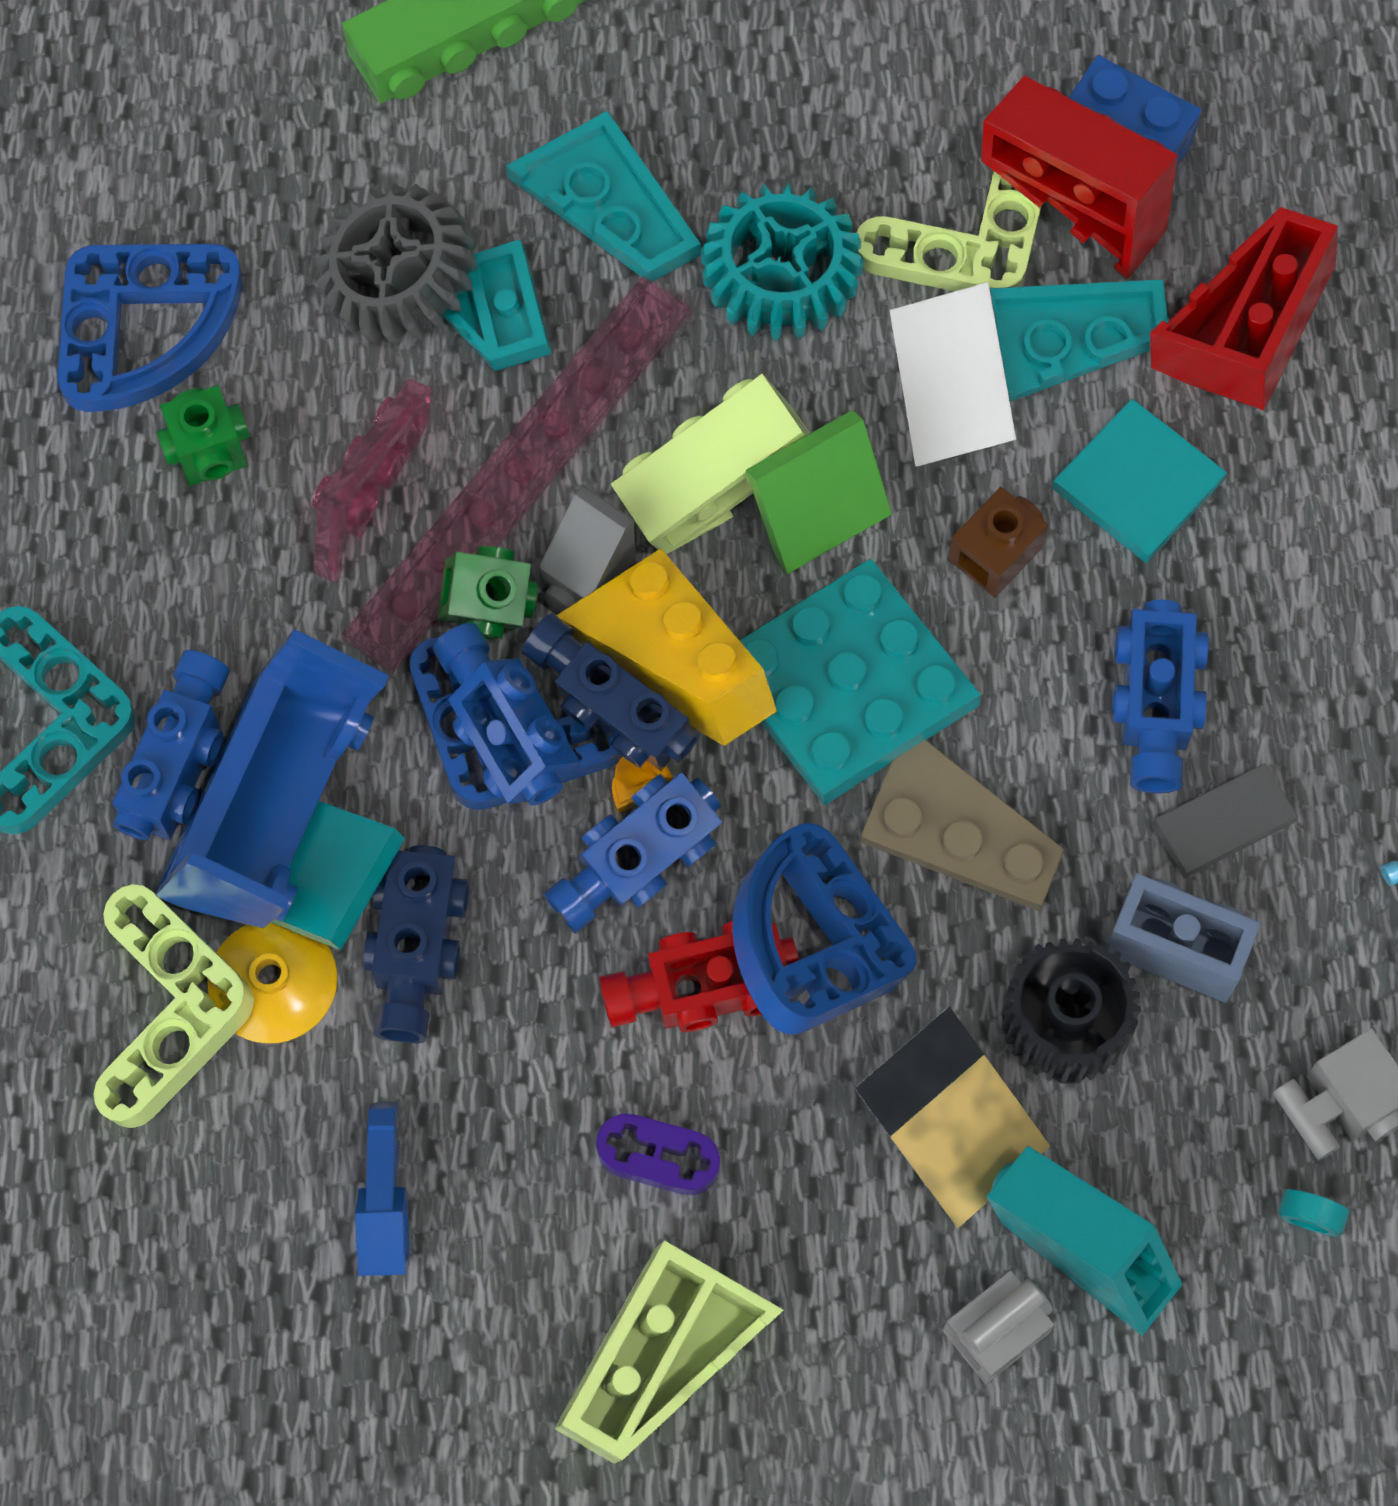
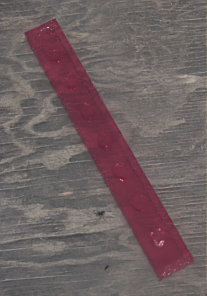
M642 276L342 633L343 640L393 674L437 621L446 558L457 551L476 554L478 546L498 547L691 315L690 307Z

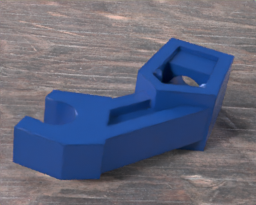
M399 1102L372 1103L368 1112L366 1188H358L355 1210L358 1276L406 1275L409 1266L408 1197L406 1187H397V1171L400 1157V1141L397 1139Z

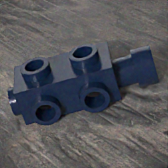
M554 613L547 615L541 620L527 638L522 654L543 670L551 667L560 674L554 681L561 696L565 698L560 707L571 718L588 730L595 723H598L615 736L614 740L610 743L613 749L638 768H641L648 761L659 771H662L671 759L679 763L689 754L697 743L701 732L690 725L688 717L670 705L663 696L653 692L617 665L610 656L603 654L587 641L583 644L573 636L574 628ZM659 718V720L654 723H648L652 719Z
M415 845L410 847L409 851L398 850L388 871H386L373 894L374 909L381 910L378 932L369 931L367 934L363 964L364 970L372 971L376 987L387 989L385 1003L380 1004L377 1008L374 1035L383 1040L416 1044L425 1042L430 1016L429 1012L424 1009L426 994L442 995L444 978L456 979L458 974L461 949L460 940H451L450 932L453 917L465 918L469 879L458 878L459 869L455 856L447 855L444 850L434 846ZM410 879L430 881L428 886L420 891H413L407 888ZM406 937L414 942H420L419 947L411 953H403L397 949L399 942Z

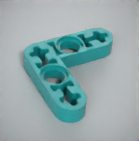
M23 606L9 607L0 612V660L60 715L0 771V798L7 792L15 797L21 795L31 785L27 777L23 775L30 768L39 781L49 788L44 794H41L34 784L22 797V801L26 806L22 813L17 815L9 810L2 816L0 815V831L14 835L27 832L36 826L129 736L134 729L136 720L134 707L125 692L37 612ZM15 626L22 631L30 626L27 632L34 645L42 651L35 661L30 652L17 642L7 648L10 643L6 634L8 629ZM71 663L79 668L78 680L69 689L57 691L46 686L47 674L57 664ZM94 682L98 683V685L91 687ZM88 691L106 709L118 704L114 710L118 717V721L110 726L102 721L93 727L96 718L90 707L81 700ZM76 703L74 708H69V706ZM58 746H69L75 749L77 759L71 770L60 775L50 774L44 770V757L50 750ZM0 801V814H1L2 811L4 810V806H3V804H2L1 801Z

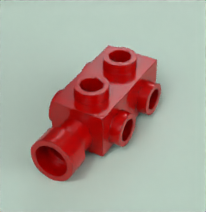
M732 921L727 922L721 927L723 933L721 936L697 941L694 932H681L661 939L658 942L659 951L648 953L649 971L627 977L625 971L599 976L610 1027L613 1028L637 1022L636 1015L660 1010L664 1029L679 1026L681 1032H694L709 1028L718 1022L717 1016L743 1010L745 1016L749 1017L762 1015L752 999L745 982L739 977L740 968L735 954ZM776 922L772 923L775 945L783 966L785 967L799 961L793 937L780 939ZM692 980L700 986L701 991L699 994L680 998L676 993V987L682 981Z

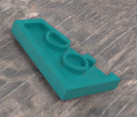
M608 111L506 165V173L509 180L649 283L701 255V243Z
M1163 279L989 288L1009 402L1150 351V332L1162 320L1166 323L1168 322Z

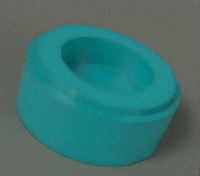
M1285 1189L1277 1213L1287 1223L1322 1235L1339 1237V1235L1344 1233L1350 1210L1335 1201L1315 1194Z

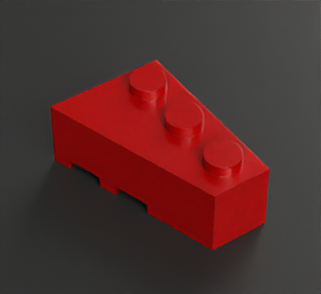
M1024 75L985 118L983 123L981 161L1039 208L1046 201L1075 223L1069 231L1083 244L1091 236L1119 259L1113 268L1126 279H1129L1167 230L1178 154L1168 150L1158 141L1147 139L1114 122L1109 116L1097 113L1073 101L1057 89L1046 87Z
M1280 207L1229 256V264L1207 285L1202 282L1189 294V302L1170 321L1166 323L1162 320L1150 332L1151 368L1186 384L1265 410L1336 267L1338 225Z

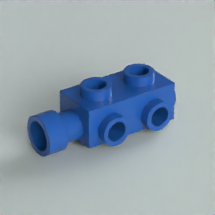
M1152 600L1144 604L1143 610L1133 609L1128 626L1118 625L1115 638L1114 661L1117 664H1125L1124 685L1115 684L1112 722L1123 723L1122 745L1138 746V754L1131 758L1130 785L1132 788L1146 793H1170L1182 787L1183 760L1177 756V750H1186L1193 729H1203L1206 717V691L1194 690L1195 670H1205L1208 632H1197V614L1182 613V606L1171 600ZM1152 650H1159L1165 653L1168 659H1156L1150 664L1146 654ZM1152 708L1159 709L1165 714L1166 718L1144 717V712Z
M465 623L450 629L436 640L432 650L447 674H454L460 684V687L448 699L457 714L453 721V728L457 736L464 743L476 747L487 766V769L483 772L485 785L494 795L506 799L508 804L528 802L534 806L552 799L562 790L563 784L561 781L580 761L567 741L564 729L554 719L537 690L534 678L524 668L519 658L490 661L487 656L490 647L475 623Z
M195 650L183 651L173 673V677L177 680L173 691L170 692L164 689L158 703L149 711L147 717L148 725L132 760L122 771V783L112 803L117 811L113 826L120 832L140 840H149L150 835L153 834L171 841L178 824H186L191 818L198 799V789L195 785L203 767H211L215 763L223 742V732L220 730L221 727L212 706L209 705L212 696H220L230 674V669L218 659ZM167 717L163 729L159 730V723ZM142 774L137 787H132L134 779Z
M681 772L668 783L660 773L631 797L638 808L618 823L610 814L581 837L589 848L581 853L578 859L586 868L570 881L563 877L543 893L556 913L561 912L567 920L565 924L573 933H578L595 919L596 916L593 911L609 898L618 907L628 899H631L639 908L668 884L660 875L661 872L679 858L688 868L717 844L710 833L723 823L715 813L721 808V805L702 780L696 777L692 782H689ZM672 806L684 808L689 816L688 825L683 829L672 828L666 821L668 808ZM631 847L638 853L639 863L635 869L624 870L617 865L615 855L619 848Z

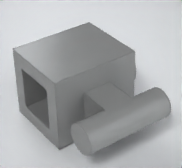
M1372 1028L1315 1063L1307 1074V1078L1319 1094L1313 1099L1309 1100L1295 1079L1285 1083L1272 1093L1318 1161L1340 1148L1339 1143L1326 1126L1335 1119L1351 1142L1366 1133H1369L1373 1140L1377 1142L1398 1129V1065Z
M1010 1270L948 1319L943 1332L986 1385L1049 1335L1055 1324L1047 1315L1053 1311V1308L1034 1282L1026 1279L1020 1283Z

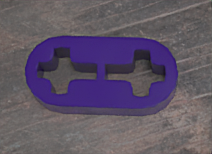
M622 1113L608 1119L601 1126L597 1134L596 1148L600 1162L608 1172L618 1177L682 1195H697L713 1186L719 1176L720 1155L717 1146L708 1136L700 1132L635 1114ZM630 1129L636 1131L638 1144L655 1149L653 1157L637 1152L631 1153L627 1162H620L617 1160L616 1148L608 1145L611 1137L615 1139L622 1138L625 1130ZM689 1147H696L700 1149L701 1161L710 1166L707 1172L696 1170L692 1180H686L680 1177V1166L678 1164L662 1160L663 1152L685 1156Z

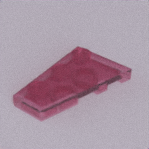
M410 378L395 398L387 397L380 405L375 416L374 425L365 437L358 435L349 445L343 465L334 476L326 475L319 483L312 500V508L317 511L314 574L333 583L337 582L345 568V565L342 564L344 544L350 534L362 539L372 522V515L379 501L380 487L388 491L391 489L428 426L432 388Z

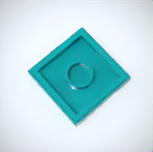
M1132 398L1053 480L1052 489L1147 564L1223 483L1227 472Z
M318 801L289 866L292 869L289 883L298 886L296 895L284 919L281 922L273 919L271 923L341 950L405 838L393 827Z

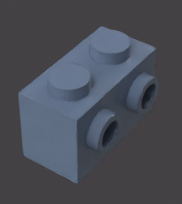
M1136 873L1109 939L1108 952L1113 954L1119 951L1121 953L1119 960L1123 962H1129L1130 965L1227 1003L1240 980L1261 923L1245 917L1243 913L1233 907L1220 903H1210L1183 892L1181 888L1168 881L1157 878L1150 879Z

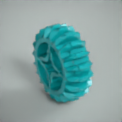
M789 181L783 187L781 194H772L765 183L759 189V198L753 199L741 191L739 197H737L736 208L722 205L718 213V223H710L707 228V243L701 248V264L705 268L702 270L703 284L706 286V289H711V302L715 309L727 307L726 318L729 320L730 325L748 316L747 331L751 337L761 329L762 323L770 325V334L775 342L782 335V326L792 325L794 335L801 340L805 335L806 321L810 320L814 327L823 332L824 328L828 325V314L841 318L842 314L846 311V299L853 300L858 292L859 282L857 279H859L863 272V259L858 254L862 244L859 233H852L853 222L849 214L836 215L837 204H835L833 197L819 204L816 203L817 194L812 186L802 196L794 195L793 187ZM753 236L756 241V251L748 255L747 263L737 268L733 261L734 256L741 245ZM826 252L831 263L821 278L812 284L808 279V268L816 264V257ZM772 255L774 258H778L777 261L772 260ZM780 257L784 258V262H780ZM787 258L792 260V265L789 261L785 262Z

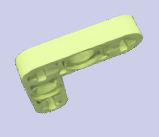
M994 172L978 236L891 217L877 216L867 219L859 226L856 233H859L862 244L858 254L861 255L863 269L867 272L950 291H958L988 282L989 288L1021 287L1024 282L1041 207L1036 206L1018 190H1012V185ZM1006 209L1015 210L1025 217L1027 224L1021 230L1015 232L1005 231L996 225L993 218L1000 211ZM878 236L889 238V247L891 248H887L884 255L873 253V244L878 240ZM908 240L916 242L913 251V263L904 262ZM998 246L1009 248L1006 262L1007 272L1004 273L1002 280L990 278L991 270L989 268H992L994 265ZM943 248L954 255L956 263L950 269L936 271L925 264L923 256L929 250Z
M131 884L118 889L106 902L103 913L105 926L175 997L107 1067L95 1085L94 1101L99 1112L119 1126L134 1128L143 1126L153 1119L242 1027L252 1013L254 996L248 983L162 899L156 897L153 891L143 885ZM135 905L142 909L144 916L160 931L150 938L136 925L129 924L130 919L125 914L129 907ZM176 943H191L194 956L188 968L176 974L167 973L164 969L163 961L168 949ZM205 977L222 991L228 992L227 996L232 1003L226 1010L222 1011L220 1008L214 1007V1001L197 986ZM185 1031L190 1041L189 1050L185 1057L177 1063H163L159 1055L160 1044L163 1039L172 1032ZM145 1061L148 1066L163 1075V1077L158 1082L148 1077L149 1074L139 1068L142 1062ZM123 1083L133 1087V1092L138 1098L135 1105L131 1108L122 1103L119 1104L121 1098L116 1089Z

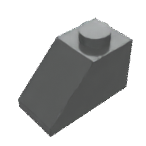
M583 485L574 495L539 566L542 590L545 591L543 598L557 613H561L636 564L633 519Z

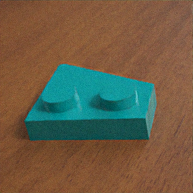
M521 239L474 253L478 269L467 274L472 281L473 291L456 295L460 301L461 312L446 309L442 316L494 371L553 354L528 256Z

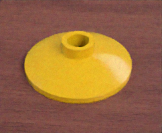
M270 922L264 928L251 925L239 928L221 944L216 952L248 983L253 991L254 1006L252 1013L235 1033L244 1039L270 1044L295 1039L315 1027L328 1012L337 989V967L329 946ZM275 965L281 968V975L276 982L263 984L258 981L259 973L264 967ZM208 979V994L215 1003L214 1007L220 1008L222 1011L226 1010L232 1003L227 996L228 992L222 991Z

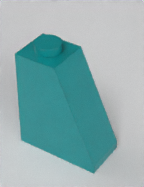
M1028 1145L1014 1162L1006 1164L995 1177L992 1190L986 1197L1001 1224L1143 1336L1183 1285L1155 1225Z

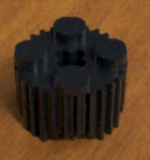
M1075 938L1073 945H1068L1066 939H1060L1058 946L1055 947L1050 941L1046 943L1045 948L1037 944L1034 947L1033 953H1026L1022 963L1017 964L1003 1001L1004 1006L1001 1012L1002 1030L1006 1034V1043L1014 1044L1012 1054L1024 1057L1021 1063L1024 1067L1030 1064L1033 1065V1074L1038 1075L1043 1071L1046 1073V1080L1051 1081L1054 1078L1061 1084H1078L1085 1079V1076L1089 1080H1093L1098 1071L1105 1074L1110 1064L1115 1066L1121 1054L1125 1053L1139 1022L1137 1017L1141 1011V1006L1136 1004L1140 998V993L1133 991L1136 980L1135 978H1129L1130 963H1121L1119 961L1121 956L1119 951L1113 954L1108 952L1109 944L1104 943L1099 947L1094 942L1089 941L1086 946H1082L1080 939ZM1073 1003L1079 1005L1082 1008L1080 1017L1070 1018L1064 1015L1059 1010L1060 1006L1068 1008Z

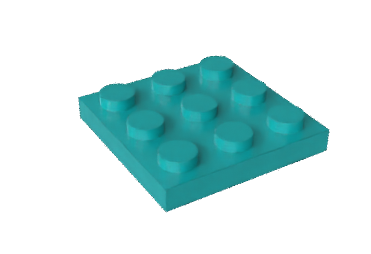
M871 558L739 640L764 669L777 712L760 723L824 806L878 772L914 746L934 736L980 706L981 694Z

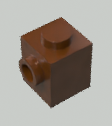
M1000 486L952 537L948 561L996 598L1043 548L1049 524L1044 521L1042 513L1031 501L1022 496L1015 498Z

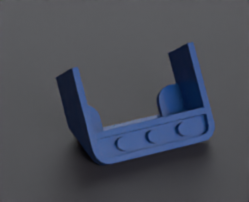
M293 629L252 684L196 803L194 812L162 876L156 891V897L180 908L259 928L266 927L273 919L281 922L286 916L298 889V886L289 883L292 869L289 868L290 863L336 761L347 747L357 751L365 740L374 716L366 713L365 710L369 702L384 688L389 675Z

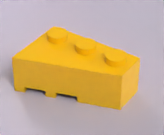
M661 548L556 615L574 628L573 636L583 644L587 641L603 654L610 656L617 665L653 692L663 696L670 705L688 717L691 726L723 746L777 712L764 669Z

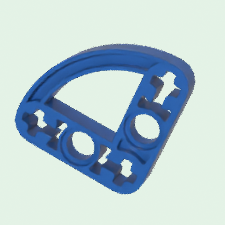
M217 244L91 245L75 251L68 259L65 268L57 375L59 388L67 403L76 410L85 412L125 408L145 402L167 392L198 370L224 339L238 308L243 278L238 258L233 251ZM122 263H127L125 270L128 285H122L118 276L123 275L120 267ZM180 263H187L190 271V273H186L188 285H182L183 276ZM160 264L170 268V277L160 286L148 287L138 281L140 273L150 265ZM211 264H221L224 273L219 274L217 283H207L204 274L209 273ZM92 265H101L105 274L99 275L97 284H87L84 275L90 274ZM206 303L203 312L194 326L173 348L140 368L117 375L122 304ZM100 318L108 323L106 332L97 340L83 341L75 336L77 327L86 319ZM82 356L92 358V369L97 381H100L92 383L90 392L81 393L77 383H73L80 382L84 378L85 363Z
M805 823L784 832L763 852L745 875L740 885L734 904L732 921L733 942L737 962L746 987L759 1011L772 1027L782 1033L791 1035L804 1033L879 998L898 987L915 968L917 962L916 952L911 942L838 840L820 825ZM781 873L833 944V946L785 967L781 962L775 945L771 923L772 898ZM828 878H832L828 884H825ZM834 896L848 900L855 907L858 918L855 919L844 915L837 908ZM865 929H868L869 932L865 936H862V932ZM886 957L888 960L881 961L880 958ZM826 968H833L842 972L851 984V991L841 990L829 980ZM806 989L810 995V998L804 1004L801 1001L792 1003L789 1001V999L801 995Z

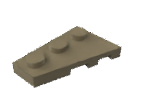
M926 740L891 762L860 837V843L1037 911L1042 909L1064 852L1060 845Z

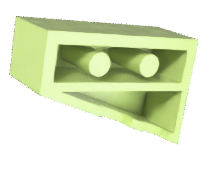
M761 374L754 380L746 379L735 384L725 393L723 402L706 415L695 416L683 422L674 431L673 439L654 453L647 452L635 457L624 467L623 475L612 482L611 486L648 542L658 550L661 548L667 555L733 518L730 510L753 494L746 469L809 435L810 432L792 406L769 380Z
M664 1240L652 1252L554 1429L611 1463L622 1461L684 1404L710 1377L728 1363L753 1337L771 1323L783 1309Z

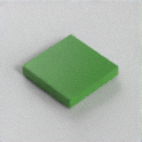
M853 410L746 469L774 555L787 574L892 515L864 421Z

